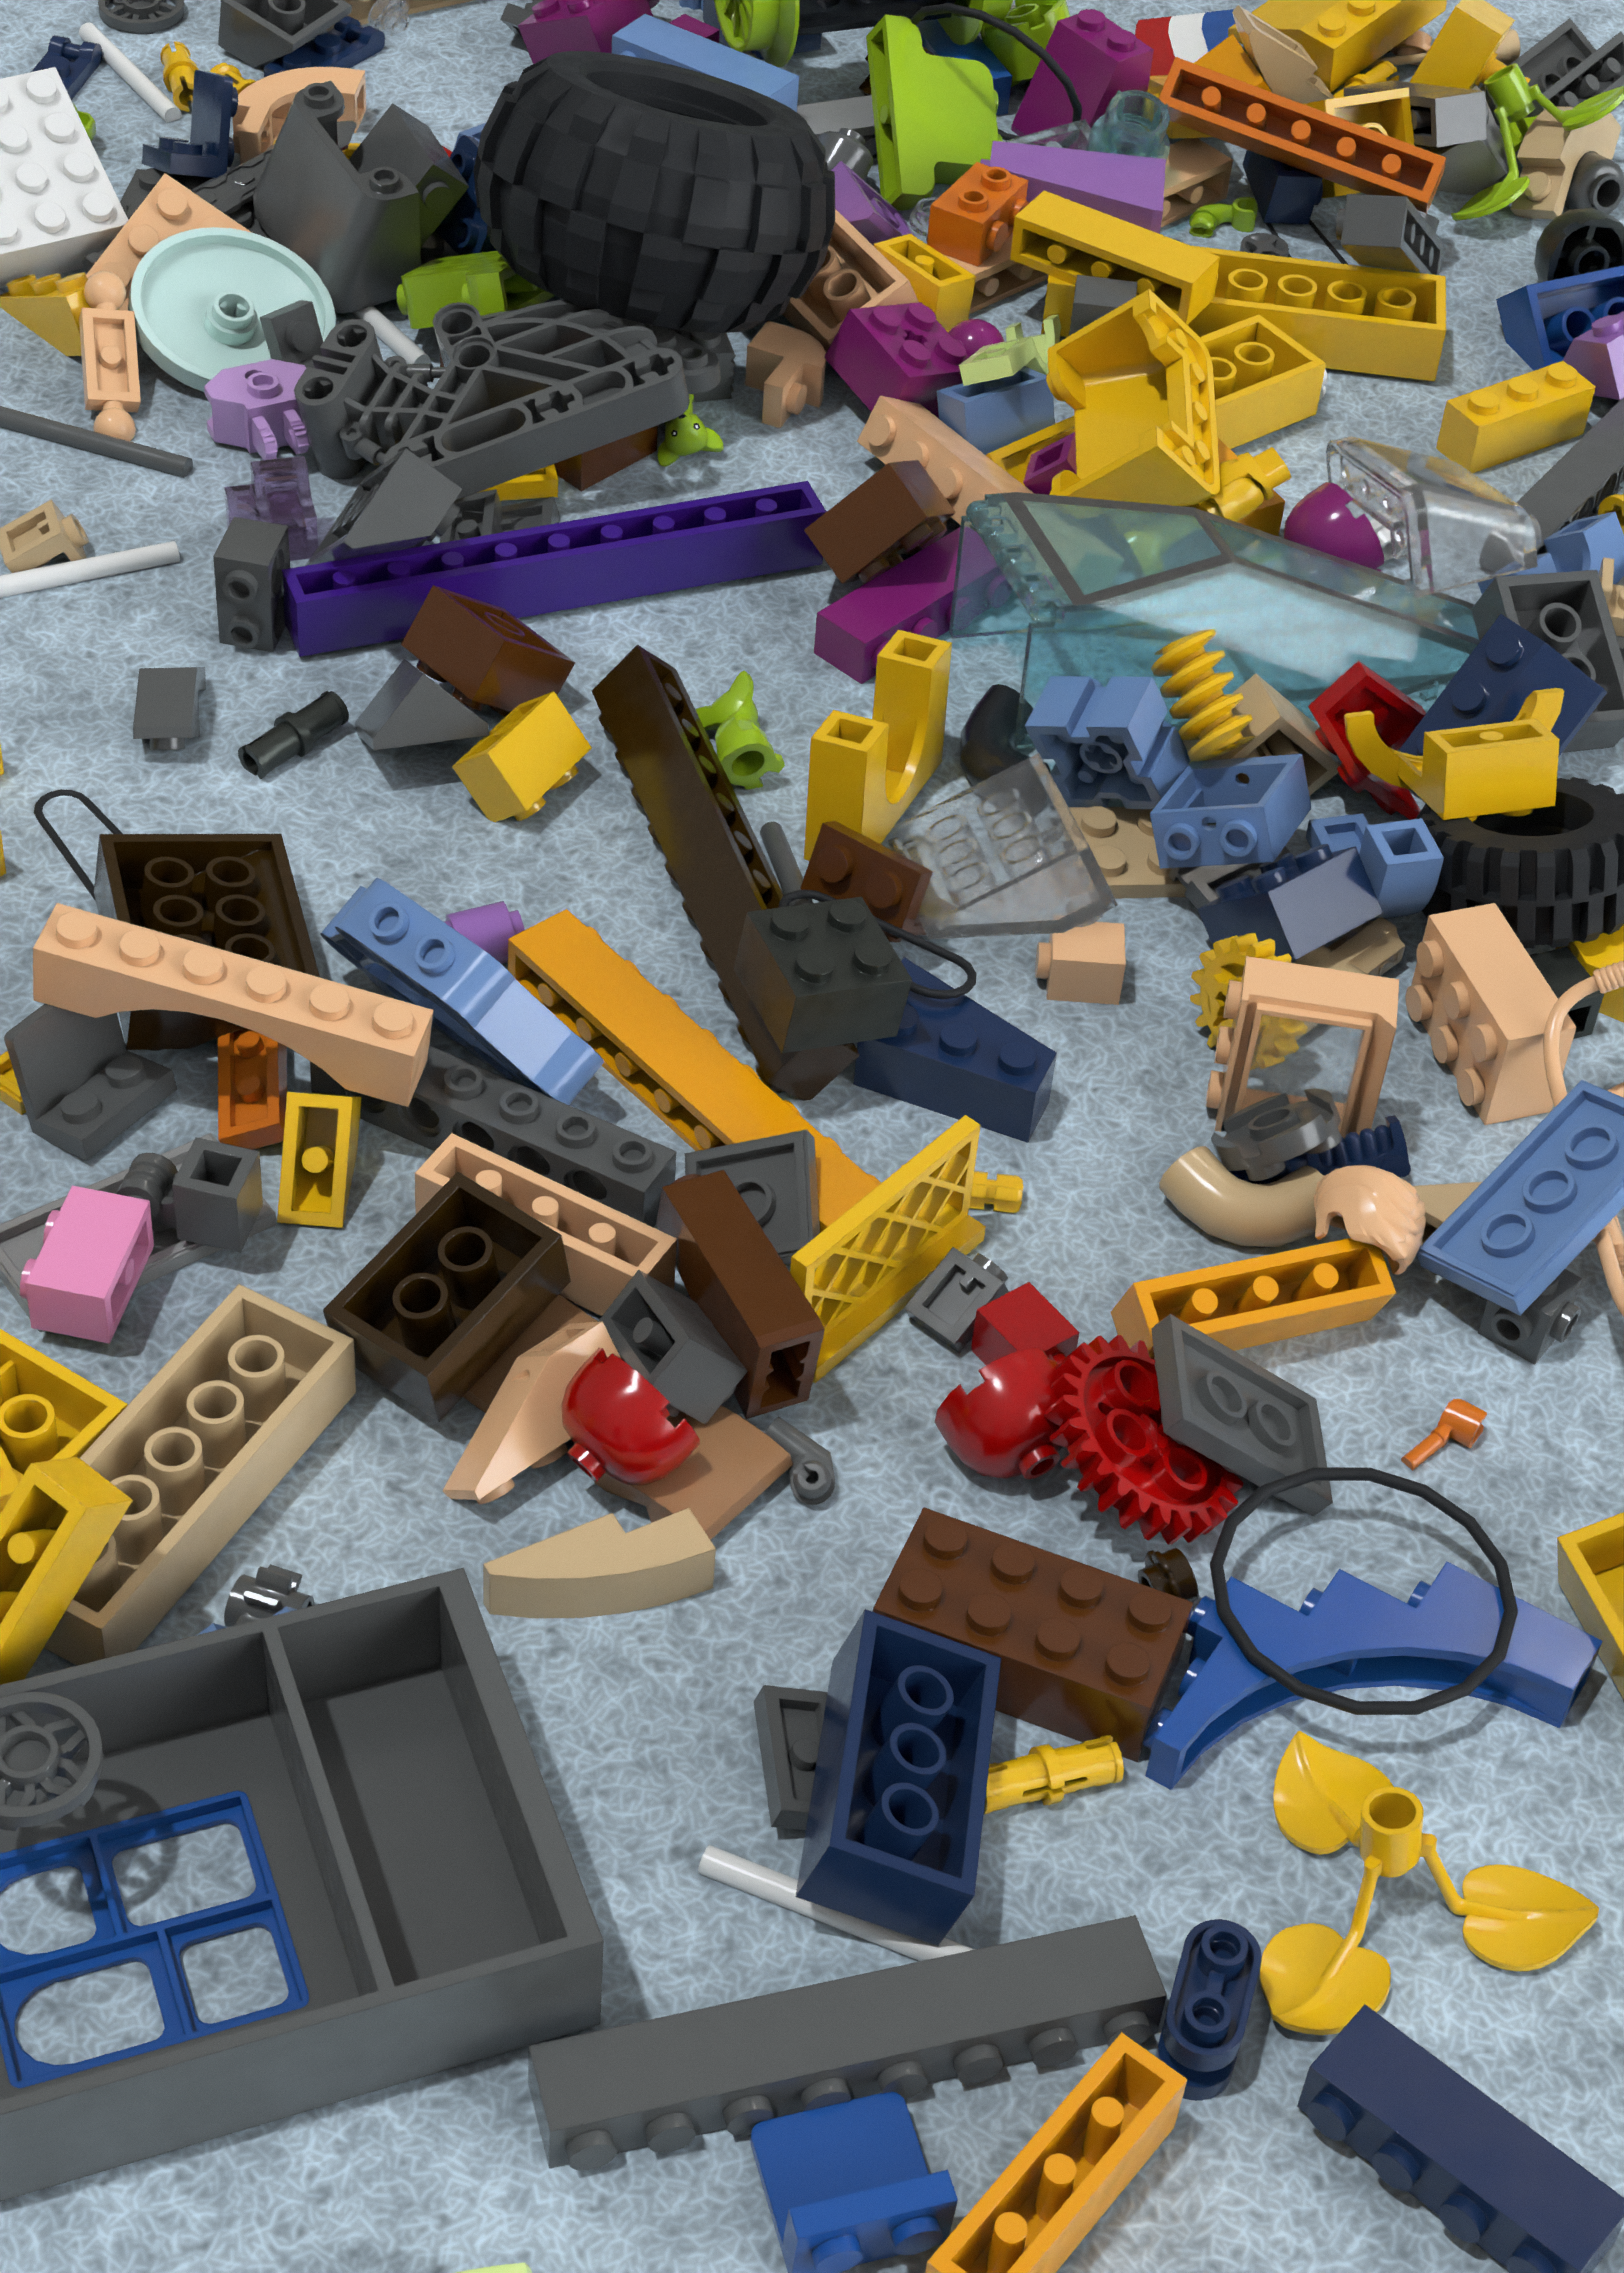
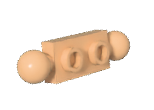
M100 271L91 275L86 281L84 296L91 308L82 307L79 317L85 410L101 411L94 421V432L131 441L135 436L136 426L128 412L138 413L141 403L134 311L118 310L126 298V288L123 281L112 272Z

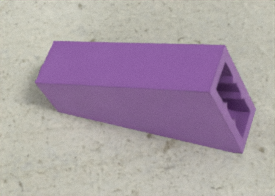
M992 141L991 159H981L980 163L990 167L1005 168L1011 174L1027 179L1026 201L1031 202L1042 191H1047L1160 234L1164 203L1166 159Z

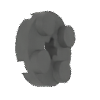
M1304 1089L1308 1101L1290 1104L1286 1093L1256 1102L1233 1114L1223 1122L1227 1134L1221 1137L1214 1132L1211 1137L1219 1161L1229 1170H1246L1251 1181H1260L1282 1172L1285 1168L1284 1161L1305 1152L1317 1154L1337 1146L1342 1140L1338 1129L1341 1118L1331 1093L1323 1089Z

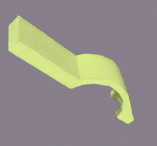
M1059 314L1048 316L1043 320L1044 334L1023 338L1021 322L1009 325L1005 329L1007 341L983 346L959 365L963 386L1013 376L1024 366L1047 375L1049 373L1047 349L1060 342L1061 323Z

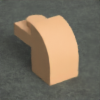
M767 321L747 345L745 386L764 391L762 423L781 428L791 414H800L804 404L818 408L821 406L824 393L826 368L824 356L826 352L822 344L808 333L772 321Z

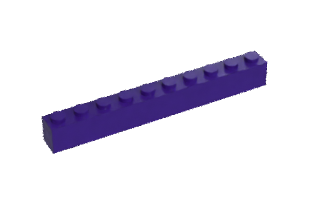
M803 481L283 569L285 625L299 657L405 638L433 585L504 608L516 618L822 565L823 556L804 529L827 511L810 483Z

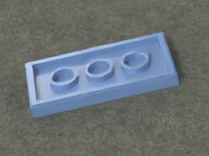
M1581 1080L1420 1246L1416 1255L1421 1267L1521 1316L1624 1207V1098Z

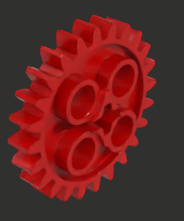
M1117 1335L1109 1343L1102 1336H1097L1088 1345L1085 1342L1079 1345L1056 1368L1055 1371L1059 1378L1051 1384V1389L1058 1400L1045 1411L1044 1417L1059 1425L1060 1428L1049 1438L1052 1443L1067 1447L1070 1454L1063 1459L1061 1465L1063 1468L1079 1469L1083 1477L1079 1481L1077 1488L1080 1492L1094 1489L1100 1495L1098 1510L1101 1513L1113 1506L1119 1510L1121 1528L1126 1530L1135 1521H1138L1144 1539L1150 1540L1160 1532L1166 1543L1172 1545L1181 1537L1188 1543H1191L1200 1535H1206L1228 1517L1227 1513L1237 1506L1238 1500L1233 1494L1243 1487V1482L1235 1474L1225 1470L1219 1463L1188 1446L1176 1443L1169 1435L1164 1433L1161 1422L1155 1358H1150L1144 1341L1139 1340L1129 1348L1122 1335Z

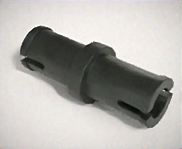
M325 691L319 698L296 713L286 712L276 718L273 728L249 744L239 748L238 757L242 766L254 776L258 775L259 779H262L267 773L294 755L305 756L312 751L315 741L339 725L348 722V709L339 695L333 691Z

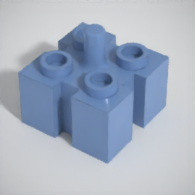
M1050 676L1025 724V728L1040 758L1054 759L1055 761L1050 777L1065 807L1101 806L1106 808L1110 798L1121 799L1125 809L1153 810L1190 763L1187 749L1177 728L1164 720L1168 709L1153 677L1111 676L1107 686L1104 687L1091 676Z

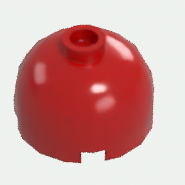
M599 1347L586 1360L567 1385L561 1404L564 1429L574 1442V1446L567 1452V1455L587 1476L596 1482L605 1473L626 1485H647L661 1480L679 1467L700 1445V1439L685 1418L674 1428L667 1420L670 1413L666 1406L670 1402L639 1372L620 1357L612 1353L607 1358L603 1348Z
M1034 1347L1015 1351L992 1361L978 1370L985 1382L975 1387L969 1394H966L961 1384H959L939 1406L934 1423L947 1444L966 1467L987 1477L1008 1479L1023 1474L1025 1479H1034L1050 1471L1059 1462L1060 1455L1058 1452L1063 1446L1052 1443L1049 1437L1060 1426L1044 1417L1045 1411L1058 1400L1051 1389V1384L1059 1378L1055 1371L1058 1364L1051 1353L1047 1357L1042 1348Z

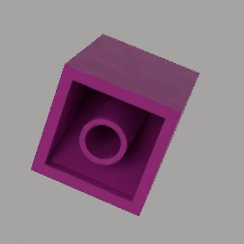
M1085 9L1076 15L1058 20L1045 50L1072 81L1082 106V116L1079 133L1063 146L1057 148L1121 154L1140 147L1154 49L1137 39L1132 32L1124 30L1106 18L1098 10ZM1042 59L1037 66L1011 125V131L1018 136L1034 140L1060 137L1071 128L1073 108L1064 85Z

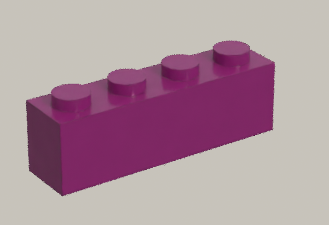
M966 524L817 612L814 654L860 684L865 683L876 676L877 655L897 630L936 639L954 627L962 628L970 621L973 615L989 605L997 606L1002 603L1008 596L1012 585L1010 577L1013 553Z

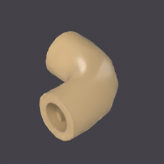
M1200 1146L1179 1157L1167 1169L1159 1182V1189L1179 1212L1211 1236L1239 1246L1279 1247L1309 1237L1315 1233L1316 1211L1314 1195L1317 1183L1321 1181L1324 1175L1313 1167L1302 1166L1277 1181L1268 1184H1252L1238 1179L1227 1170L1209 1148Z

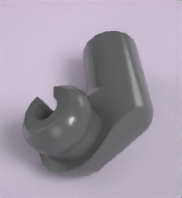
M777 1417L769 1425L765 1434L790 1453L793 1465L788 1469L793 1495L807 1505H817L825 1502L832 1495L835 1488L831 1452L782 1418Z

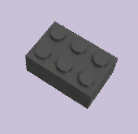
M1585 570L1495 577L1471 609L1479 640L1481 641L1498 616L1502 614L1550 645L1607 692L1562 753L1614 747L1624 736V661L1598 571Z

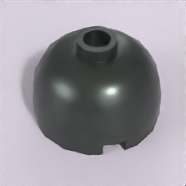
M1594 208L1569 210L1555 217L1544 228L1536 245L1534 265L1539 281L1546 282L1623 266L1624 225L1615 217Z

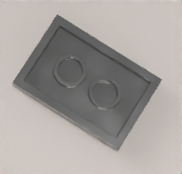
M1171 1314L1151 1328L1161 1406V1422L1164 1433L1169 1435L1176 1443L1194 1449L1219 1463L1228 1472L1238 1474L1260 1487L1313 1467H1327L1316 1398ZM1312 1481L1273 1495L1276 1499L1286 1501L1311 1516H1315L1333 1503L1330 1481Z

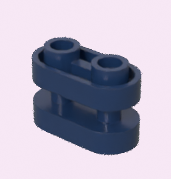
M1214 1919L1202 1922L1189 1932L1184 1942L1155 2054L1158 2059L1188 2079L1183 2094L1184 2099L1195 2101L1207 2100L1219 2095L1226 2089L1231 2080L1246 2029L1262 1955L1255 1937L1246 1928L1232 1921Z

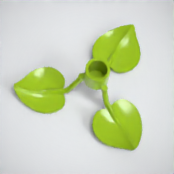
M1517 63L1508 65L1487 78L1484 85L1496 106L1494 113L1499 121L1509 172L1502 182L1478 192L1457 213H1451L1453 220L1461 221L1479 218L1497 212L1515 201L1527 189L1530 180L1528 176L1519 178L1515 152L1519 150L1528 128L1537 117H1526L1535 109L1532 103L1533 100H1536L1557 121L1563 123L1562 127L1565 131H1571L1592 124L1613 111L1624 100V85L1595 95L1579 103L1573 109L1564 111L1558 109L1542 94L1537 84L1531 87L1528 85Z

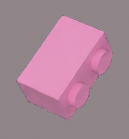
M72 1185L60 1211L52 1210L48 1216L43 1236L44 1245L37 1259L30 1258L24 1266L20 1280V1296L28 1300L31 1328L110 1344L154 1247L150 1201Z

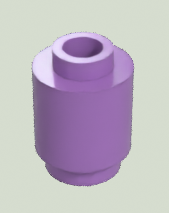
M504 901L446 914V921H443L481 947L501 964L508 962V939L525 930L519 911L509 912Z

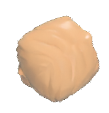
M1353 1165L1335 1169L1323 1176L1321 1181L1317 1183L1314 1195L1316 1211L1315 1238L1318 1240L1324 1238L1328 1233L1329 1225L1347 1230L1352 1240L1379 1247L1383 1257L1388 1258L1393 1274L1399 1275L1405 1272L1407 1267L1412 1264L1421 1246L1426 1223L1425 1203L1420 1200L1416 1189L1410 1183L1391 1172L1367 1165Z

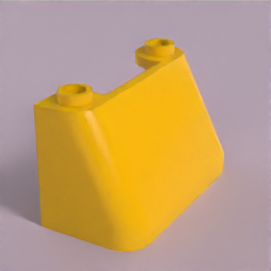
M1150 289L1047 349L1049 373L1046 375L1048 388L1057 400L1065 401L1074 409L1077 475L1070 470H1063L1052 478L1050 495L1189 506L1200 504L1220 491L1214 376L1210 354L1200 337ZM1052 503L1053 508L1061 517L1068 518L1074 523L1146 512Z

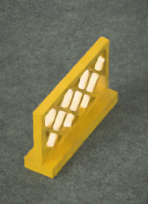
M964 1115L791 1256L790 1273L817 1313L825 1329L813 1383L818 1382L904 1309L906 1304L953 1247L967 1255L984 1241L986 1226L968 1215L981 1124L967 1115Z

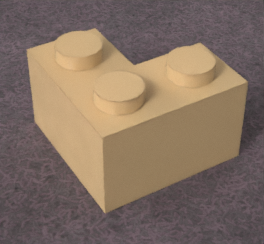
M1255 673L1233 692L1242 693L1244 697L1231 710L1233 715L1251 714L1253 718L1241 731L1242 737H1256L1227 753L1209 760L1302 754L1309 796L1338 773L1337 767L1341 764L1337 757L1327 750L1317 738L1315 730L1319 728L1318 725ZM1199 740L1182 741L1187 752H1189ZM1238 774V779L1242 783H1249V777L1246 774Z

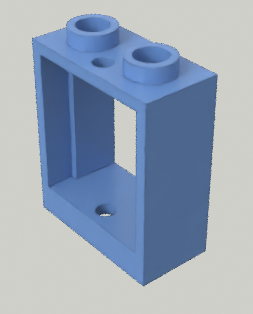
M1290 754L1200 762L1192 761L1150 813L1160 869L1274 862L1311 810L1303 755ZM1238 774H1246L1249 777V783H1242L1238 779ZM1208 823H1216V825L1207 826Z

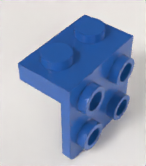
M896 2092L879 2093L843 2103L764 2120L753 2127L750 2145L788 2273H841L856 2265L897 2255H914L927 2251L934 2246L943 2244L950 2235L958 2199L949 2171L944 2170L929 2174L907 2104L900 2094Z

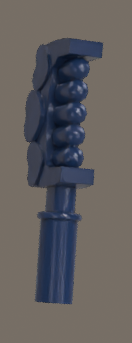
M1395 1115L1385 1117L1386 1125L1377 1126L1375 1131L1365 1128L1360 1132V1135L1356 1132H1350L1346 1134L1345 1139L1342 1137L1341 1142L1330 1150L1317 1154L1305 1152L1284 1161V1170L1268 1179L1251 1181L1246 1170H1232L1229 1172L1238 1179L1252 1184H1268L1281 1179L1302 1166L1313 1167L1325 1176L1333 1170L1345 1166L1367 1165L1391 1172L1398 1177L1409 1175L1411 1166L1400 1121Z

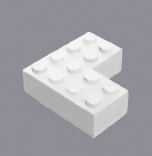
M55 67L0 79V288L7 287L6 283L26 275L35 274L36 279L51 274H61L84 268L82 264L84 257L108 247L128 221Z

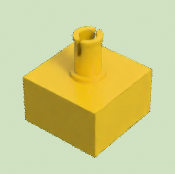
M1461 0L1453 9L1411 78L1410 83L1473 89L1475 85L1484 84L1487 78L1507 66L1496 59L1498 56L1496 51L1515 20L1484 0ZM1525 77L1527 83H1529L1530 78Z
M1409 87L1304 103V105L1415 146ZM1323 178L1322 198L1361 193Z

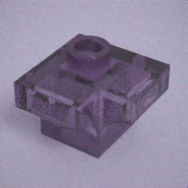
M305 456L250 462L251 484L224 487L227 529L233 517L288 526L290 561L310 559L318 547L317 516L312 501Z

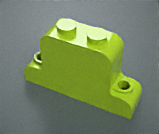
M885 14L866 36L881 196L898 211H906L914 208L922 199H930L934 192L935 183L952 185L976 162L980 163L981 159H991L992 141L1003 142L1001 135L998 134L996 117L999 99L997 91L993 87L992 74L983 63L976 60L930 55L922 47V38L918 27L909 18Z
M498 251L450 256L429 261L402 275V284H399L397 287L398 307L403 315H408L411 329L434 327L433 318L442 307L452 303L470 304L482 316L496 312L518 310L544 303L555 296L531 284L515 273Z

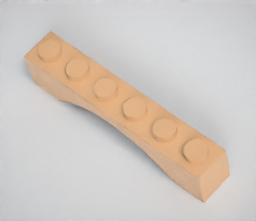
M56 903L33 947V1000L94 1018L124 1011L155 1009L189 1012L221 1019L256 1031L291 1048L323 1069L346 1090L409 1107L428 1060L433 1010L60 903Z

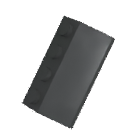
M405 448L364 477L305 566L413 548L415 546L419 547L426 540L431 542L437 534L442 536L458 515L460 508L453 502L462 488Z

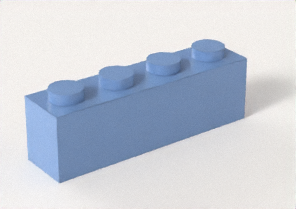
M647 14L642 15L612 35V54L657 61L714 76L768 96L797 112L799 75Z

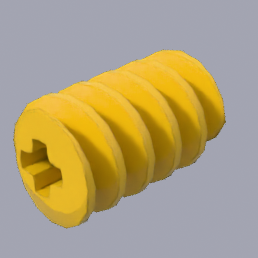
M1214 629L1198 631L1166 645L1154 654L1162 656L1151 667L1156 677L1172 676L1162 685L1160 691L1164 698L1181 697L1170 708L1169 712L1173 719L1190 718L1178 733L1182 740H1199L1187 753L1190 760L1194 762L1220 756L1256 737H1242L1241 731L1253 720L1251 714L1233 715L1231 711L1244 699L1242 693H1223L1222 689L1235 677L1233 672H1214L1213 667L1226 656L1224 651H1205L1204 646L1216 635Z

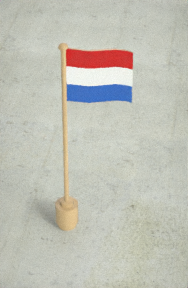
M1234 9L1138 20L1135 30L1136 38L1154 49L1150 76L1168 75L1175 57L1194 63L1228 38V28L1235 24L1232 14ZM1514 29L1509 30L1496 51L1498 54L1496 59L1507 66L1520 57V40ZM1427 53L1379 58L1365 69L1373 68L1378 62L1383 60L1391 62L1394 66L1421 63Z

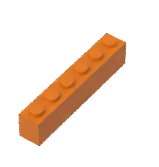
M1178 57L1174 59L1157 101L1161 118L1367 195L1408 197L1415 208L1424 213H1427L1445 170L1446 157Z

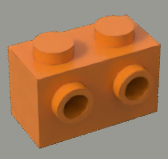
M976 162L931 204L927 245L944 255L979 267L994 251L998 252L1002 248L1005 240L1013 233L1015 216L1030 203L1026 201L1028 180L1011 174L1005 168L990 167Z

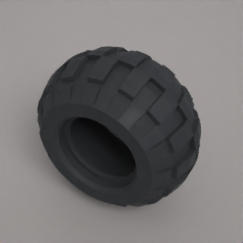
M591 51L559 52L523 69L518 82L514 81L504 86L481 132L473 170L477 208H480L481 218L487 224V234L491 238L490 242L515 273L531 284L555 296L586 308L600 309L608 312L609 315L677 330L706 333L740 332L754 328L783 314L790 298H800L823 265L835 223V173L828 170V163L825 161V148L800 114L768 96L714 76L666 63L619 54Z

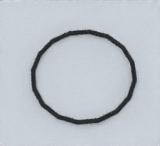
M951 3L922 7L910 19L914 25H917L925 16L943 13L979 19L1017 39L1040 57L1064 85L1073 108L1070 129L1058 138L1039 140L1006 133L998 129V134L1001 135L1002 139L1011 143L1060 147L1079 133L1082 106L1072 81L1045 49L1018 28L982 10Z
M1313 1467L1262 1485L1225 1519L1210 1561L1217 1614L1246 1658L1295 1695L1354 1715H1418L1470 1695L1505 1659L1518 1614L1507 1561L1476 1519L1425 1484L1373 1468ZM1312 1481H1371L1422 1497L1464 1526L1495 1568L1504 1613L1493 1652L1462 1683L1415 1701H1356L1304 1684L1257 1650L1230 1609L1223 1565L1237 1526L1269 1496Z

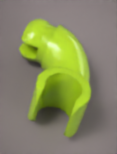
M1240 197L1235 199L1232 204L1204 205L1190 216L1189 225L1191 229L1189 232L1196 237L1210 238L1214 233L1213 230L1226 222H1231V226L1238 231L1252 232L1257 218L1258 204L1252 197Z

